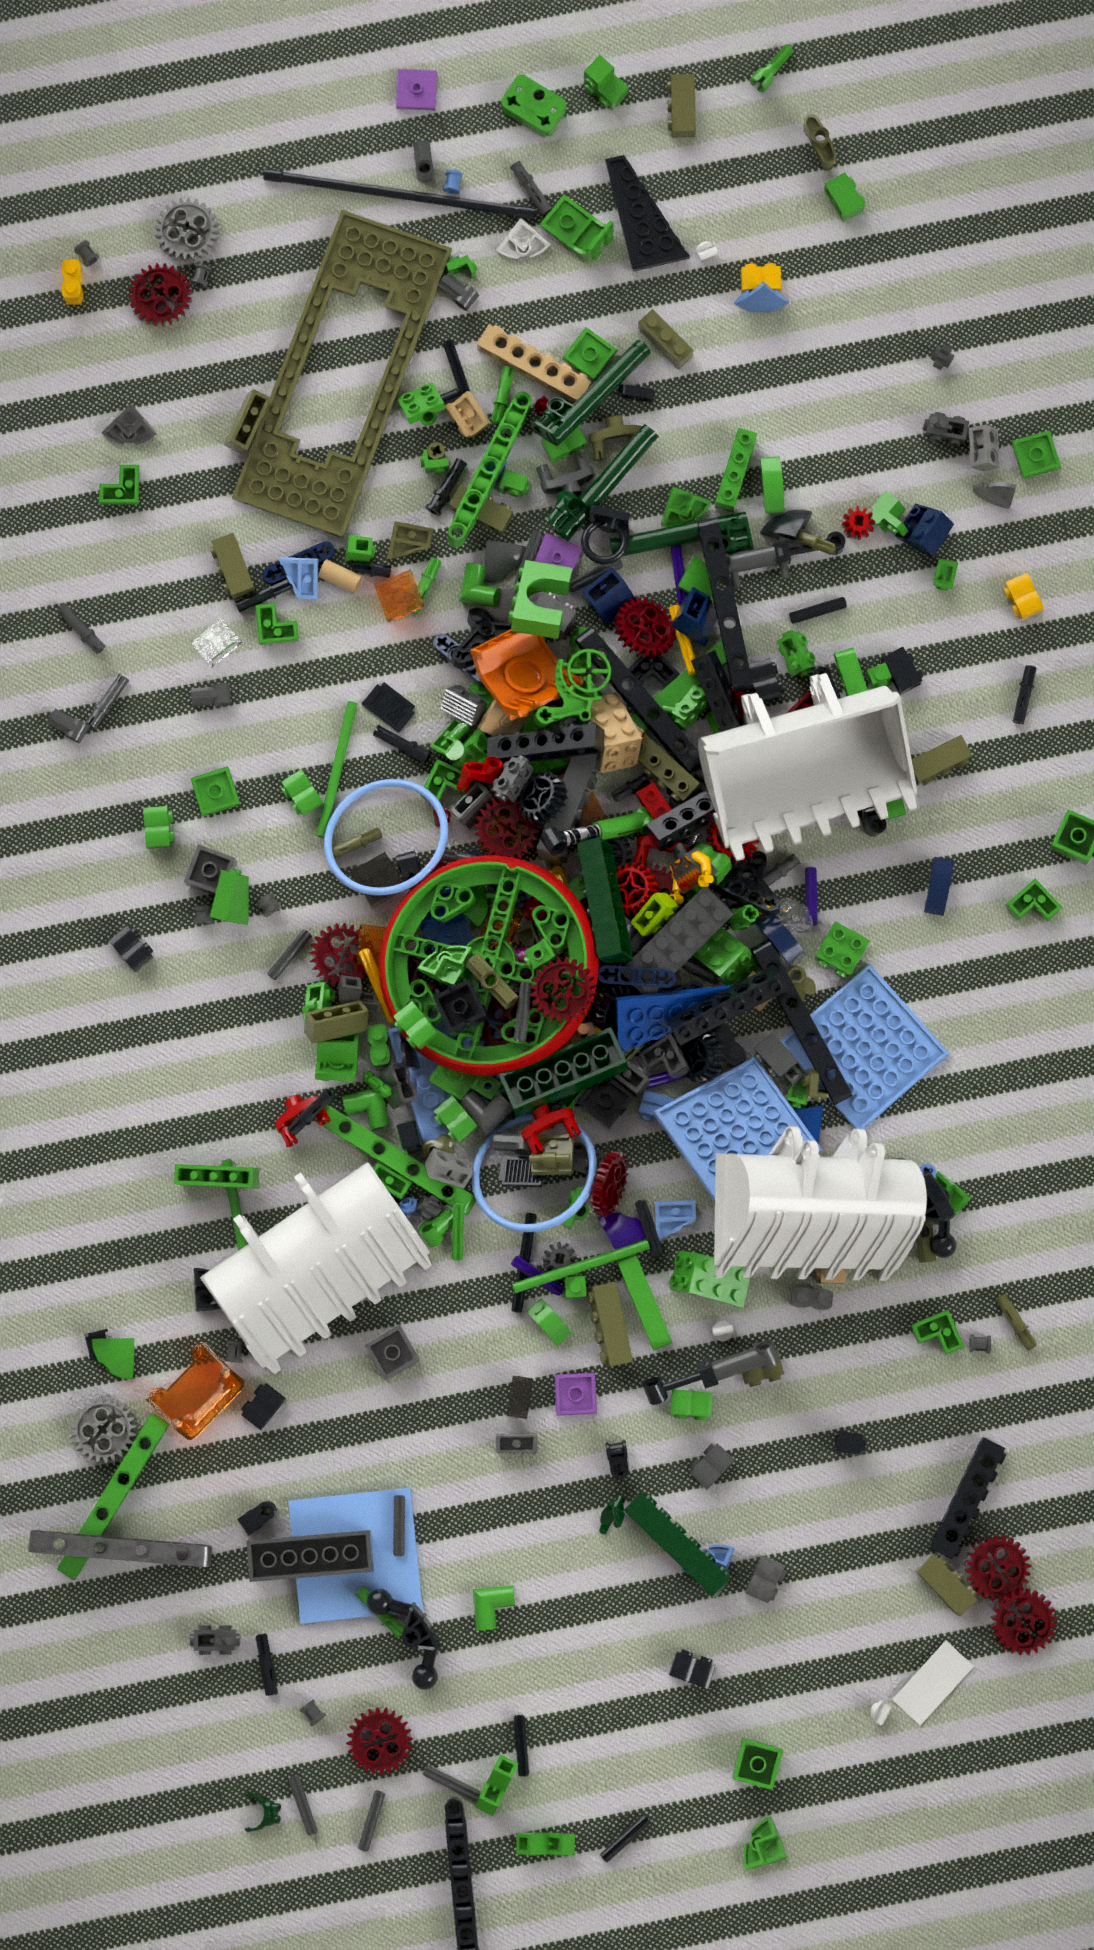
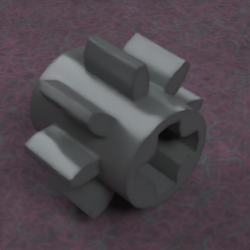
M945 344L942 348L936 347L931 356L935 368L941 370L943 366L946 368L950 366L955 356L951 353L952 348Z
M431 1194L428 1197L423 1196L417 1205V1209L420 1210L419 1215L428 1220L431 1217L436 1218L442 1208V1205L438 1203L440 1199Z

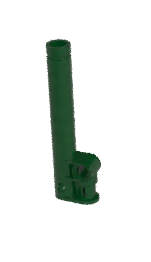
M636 340L573 404L560 397L551 398L547 402V409L542 413L543 415L537 421L530 423L534 432L550 443L559 446L651 354L649 347L643 341Z
M643 424L639 429L640 431L630 439L580 498L569 490H563L558 494L557 503L554 505L555 508L548 516L544 515L542 518L563 539L569 541L590 517L591 505L599 506L651 447L652 443L657 440L659 436L649 426Z
M745 511L715 517L718 518L722 540L728 546L725 549V554L737 552L738 549L748 547L750 550L753 549L751 532ZM698 521L628 535V548L623 556L701 541ZM620 538L609 539L612 554L619 549ZM712 543L713 551L715 552L719 548L716 544Z

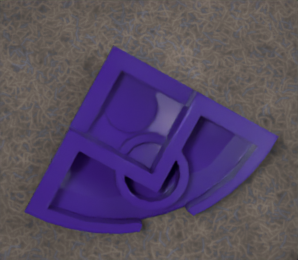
M612 1213L608 1217H597L615 1250L635 1244L646 1238L640 1220L635 1217L632 1218L622 1213Z

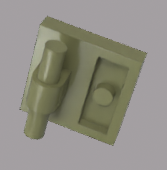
M569 1134L537 1135L545 1152L540 1154L536 1147L538 1154L532 1153V1155H529V1162L532 1163V1175L573 1174L574 1138L570 1139Z

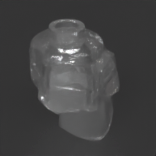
M787 897L780 900V912L776 917L789 932L796 930L798 933H807L811 931L813 920L811 915H809L807 906L801 905Z

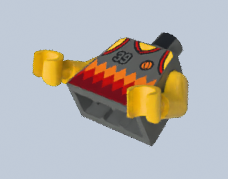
M682 843L671 849L677 860L669 865L673 877L672 892L674 893L669 896L676 904H682L684 901L683 896L680 895L681 893H686L698 884L701 887H708L709 883H712L714 880L712 875L718 872L711 864L710 857L702 853L699 848L696 847L687 852Z

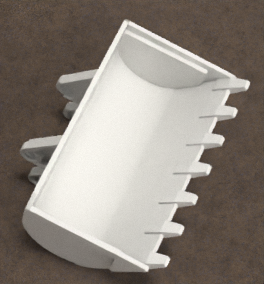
M826 673L810 676L811 686L809 688L814 706L769 718L762 698H759L757 693L742 695L741 701L747 725L699 738L698 750L704 780L716 813H713L725 848H730L736 861L744 859L743 843L758 839L765 853L773 851L771 835L785 831L788 832L794 845L802 843L800 827L816 823L823 836L830 835L831 830L828 819L845 815L852 828L858 827L860 823L857 811L872 806L880 820L888 818L886 802L902 798L909 812L917 810L914 795L917 794V786L901 699L897 692L892 693L887 686H881L837 699L828 675Z
M788 1126L769 1155L716 1153L715 1277L723 1278L731 1266H744L743 1278H751L759 1267H771V1279H778L787 1267L799 1268L797 1273L798 1279H806L814 1268H826L825 1280H833L841 1269H853L852 1280H860L868 1269H880L879 1281H887L894 1271L898 1270L914 1246L913 1243L920 1234L925 1222L927 1194L924 1177L920 1168L911 1160L884 1159V1145L882 1143H871L870 1146H867V1135L864 1129H853L852 1132H849L833 1157H820L818 1155V1144L814 1140H806L803 1143V1136H801L800 1129L797 1126Z
M368 1162L319 1196H317L301 1172L294 1176L296 1184L308 1203L260 1236H258L244 1216L239 1214L233 1218L248 1244L200 1277L262 1368L267 1367L274 1374L281 1370L276 1359L290 1349L299 1357L306 1353L302 1341L317 1332L324 1339L331 1336L327 1324L342 1314L349 1322L357 1318L352 1306L367 1297L374 1304L380 1302L381 1297L377 1289L391 1279L399 1287L406 1284L407 1282L402 1273L404 1270L416 1262L424 1270L432 1266L427 1256L430 1251Z

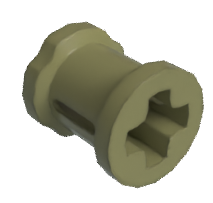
M435 442L428 446L429 460L444 459L446 457L443 444ZM440 450V454L433 456V452Z

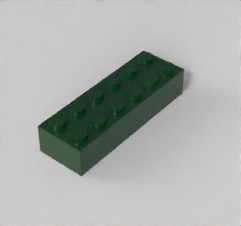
M600 837L577 843L578 850H576V856L578 861L581 862L580 876L585 883L583 893L589 904L587 914L589 919L592 920V932L596 941L595 950L597 957L612 966L634 961L612 846Z
M610 1027L562 1047L536 1063L500 1073L499 1078L515 1116L519 1117L542 1105L552 1103L628 1071V1065Z
M640 1492L624 1511L716 1599L732 1582L729 1578L731 1574L722 1565L718 1568L714 1564L715 1558L707 1550L703 1553L699 1549L701 1545L692 1536L688 1539L684 1535L687 1531L678 1522L673 1524L670 1521L672 1517L663 1508L659 1510L655 1507L657 1502L648 1493L644 1496Z

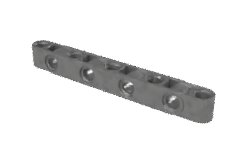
M30 1530L28 1552L210 1567L212 1546ZM56 1539H63L65 1543L62 1548L57 1549L53 1546ZM96 1543H105V1549L102 1552L95 1551ZM140 1545L146 1547V1552L143 1555L135 1553L136 1548ZM180 1549L187 1550V1555L183 1559L176 1557V1553Z

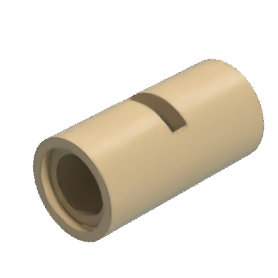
M327 559L324 561L318 575L319 578L353 594L359 588L363 577Z

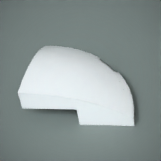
M520 218L497 247L496 251L510 258L519 259V257L525 256L531 258L545 251L551 243Z

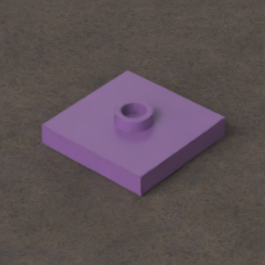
M398 69L396 109L435 110L437 71Z
M546 533L535 562L570 567L573 574L582 552V547Z
M595 1373L554 1375L556 1416L597 1414Z

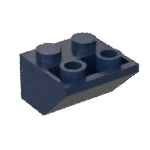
M915 503L903 522L908 529L907 534L903 537L897 532L895 537L920 553L934 557L954 526V523L942 511Z
M613 567L582 591V598L607 627L615 621L614 617L617 615V611L625 602L628 603L630 599L636 600L626 582Z
M692 587L683 598L671 627L704 647L717 621V615L710 596Z

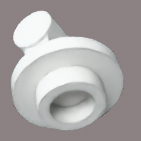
M706 241L698 245L695 254L698 260L702 261L718 255V251L711 242Z
M726 1321L717 1322L712 1329L713 1336L719 1341L729 1340L734 1333L733 1326Z
M883 1701L874 1703L870 1709L871 1719L883 1725L892 1707Z

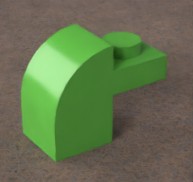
M885 491L873 507L875 522L884 533L889 529L893 534L898 532L904 537L908 532L905 525L898 519L906 510L897 498Z
M542 1298L527 1310V1313L556 1346L572 1334L564 1322Z

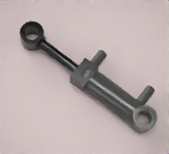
M834 531L824 540L830 542L836 539L840 542V546L836 547L834 554H832L838 555L843 551L846 539L842 533ZM782 541L773 543L772 546L726 554L733 588L738 589L741 587L738 572L772 565L780 567L782 579H788L790 576L787 565L791 562L790 556L814 552V550L806 545L789 548L788 542Z
M773 1341L753 1343L752 1349L715 1361L707 1358L704 1361L698 1362V1373L664 1383L661 1377H652L647 1379L642 1386L649 1403L657 1405L666 1401L668 1398L667 1391L700 1380H702L705 1389L719 1385L718 1381L756 1368H771L780 1362V1358Z

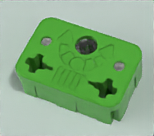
M520 74L514 79L502 97L501 108L504 114L545 138L553 134L555 128L565 116L566 101L529 77ZM541 96L542 100H536V97Z

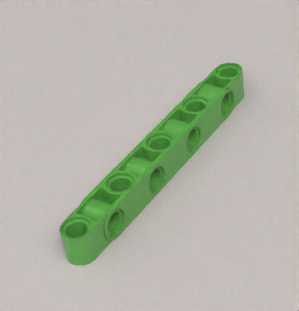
M518 392L514 396L454 515L447 537L448 543L452 547H460L465 543L521 432L531 406V396L527 392ZM518 402H525L526 405L521 406ZM507 434L510 438H503L501 435ZM492 467L494 470L487 471L485 468ZM475 500L478 503L473 505L470 504L469 501ZM459 533L461 537L456 538L452 534Z
M327 1105L325 1107L331 1121L327 1123L325 1120L326 1125L323 1126L324 1128L453 1207L455 1202L464 1203V1215L468 1216L476 1203L475 1196L460 1187L429 1178L424 1164L331 1106ZM343 1123L350 1124L351 1129L348 1133L340 1131V1126ZM378 1144L385 1146V1151L380 1155L374 1153V1147ZM412 1165L419 1168V1173L415 1176L408 1174V1169ZM445 1187H451L453 1195L444 1197L442 1190Z
M153 1413L150 1415L78 1534L103 1536L170 1423ZM143 1438H148L151 1441V1446L147 1450L143 1449L140 1445ZM122 1473L129 1475V1482L126 1485L121 1484L119 1481V1476ZM101 1508L106 1509L108 1512V1517L105 1520L98 1518V1511ZM64 1556L57 1570L75 1580L89 1558Z

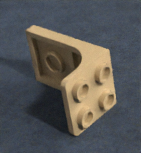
M618 693L604 695L602 700L592 703L590 709L591 718L588 721L597 723L605 730L604 753H600L601 760L599 766L602 773L636 765L642 737Z

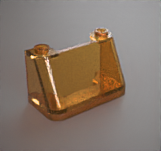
M203 1340L192 1349L191 1357L194 1362L167 1390L162 1387L153 1389L146 1398V1401L187 1440L196 1438L245 1385V1381Z

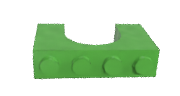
M525 560L524 568L520 567L518 579L521 581L516 582L515 594L517 596H513L511 608H514V611L510 610L508 622L512 623L511 631L555 639L559 638L563 611L536 606L528 598L542 591L568 596L572 568Z

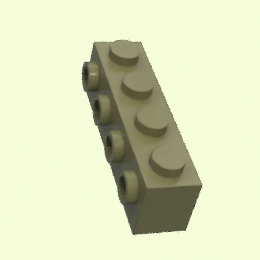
M642 731L640 733L642 741L638 762L644 766L642 770L649 777L654 775L658 779L656 783L663 790L668 788L672 792L671 797L678 803L681 801L684 803L693 798L702 789L701 784Z
M616 1282L587 1288L586 1297L592 1308L591 1320L597 1330L595 1332V1339L597 1344H600L601 1352L599 1357L601 1363L607 1368L633 1362Z

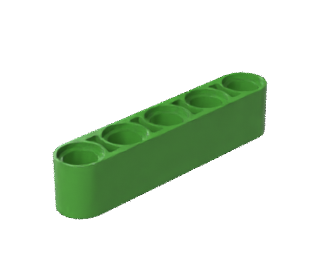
M636 1254L616 1260L653 1351L671 1344L672 1340Z

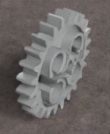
M189 197L186 203L180 198L179 204L172 201L173 207L165 205L167 212L160 211L163 218L156 219L161 225L155 226V229L160 231L155 235L156 238L160 239L158 241L159 246L164 245L163 251L169 250V257L176 254V260L183 256L185 262L190 256L192 261H195V255L202 258V252L209 254L207 248H214V244L211 241H218L214 234H219V229L215 228L219 224L218 221H213L216 219V215L210 214L212 212L211 208L205 209L206 205L204 202L199 205L198 199L191 203ZM185 215V219L177 221L178 226L175 227L176 232L180 234L179 237L176 239L170 238L173 229L171 226H168V217L172 220L173 224H176L177 216ZM199 220L204 221L201 229L203 233H207L205 234L206 242L202 239L201 235H198V242L190 245L188 243L189 240L197 238L196 233H199L195 223ZM188 227H190L191 230H187V232H184L183 229L186 230Z
M99 1397L98 1403H96L92 1398L91 1405L84 1402L85 1409H77L80 1416L73 1415L77 1422L70 1424L75 1427V1430L71 1431L70 1434L76 1435L72 1442L79 1443L75 1449H83L82 1456L89 1453L88 1460H92L96 1456L97 1463L100 1462L102 1457L105 1463H108L109 1457L116 1461V1454L123 1457L122 1450L129 1451L127 1444H133L130 1437L137 1434L131 1432V1429L137 1426L131 1425V1422L135 1417H128L131 1410L124 1411L126 1406L124 1403L118 1406V1399L111 1403V1397H107L106 1402L103 1401L102 1397ZM114 1407L117 1415L124 1416L116 1419V1422L122 1424L123 1430L120 1434H115L113 1432L114 1423L111 1422L106 1428L108 1433H102L97 1439L99 1441L104 1438L108 1439L110 1442L109 1448L103 1450L99 1444H95V1452H93L91 1445L83 1444L92 1439L84 1434V1429L91 1425L94 1428L93 1436L96 1437L101 1432L99 1427L106 1426L110 1421L109 1419L100 1421L97 1418V1413L104 1409L107 1415L111 1416L112 1408Z

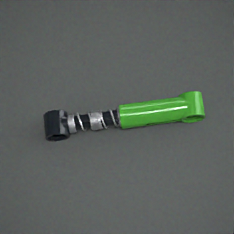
M641 807L632 814L593 822L592 825H588L586 828L579 827L572 831H558L557 828L551 827L541 834L540 840L552 856H556L562 853L571 843L575 845L588 839L600 837L603 840L638 832L642 835H647L646 824L654 819L646 807Z

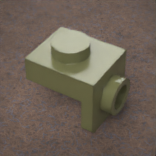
M807 1069V1075L803 1077V1086L806 1087L805 1093L812 1100L821 1101L823 1098H829V1093L826 1090L818 1089L819 1073L815 1069Z

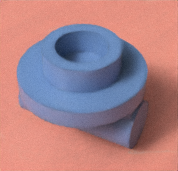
M406 1197L398 1203L405 1216L420 1211L417 1209L418 1204L414 1198Z

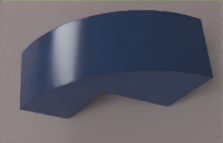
M934 857L925 900V913L944 916L954 860Z
M761 914L756 918L754 924L758 930L769 939L779 956L788 964L804 952L776 915L766 916Z

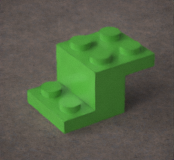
M360 1033L317 1043L316 1080L355 1082L359 1060Z

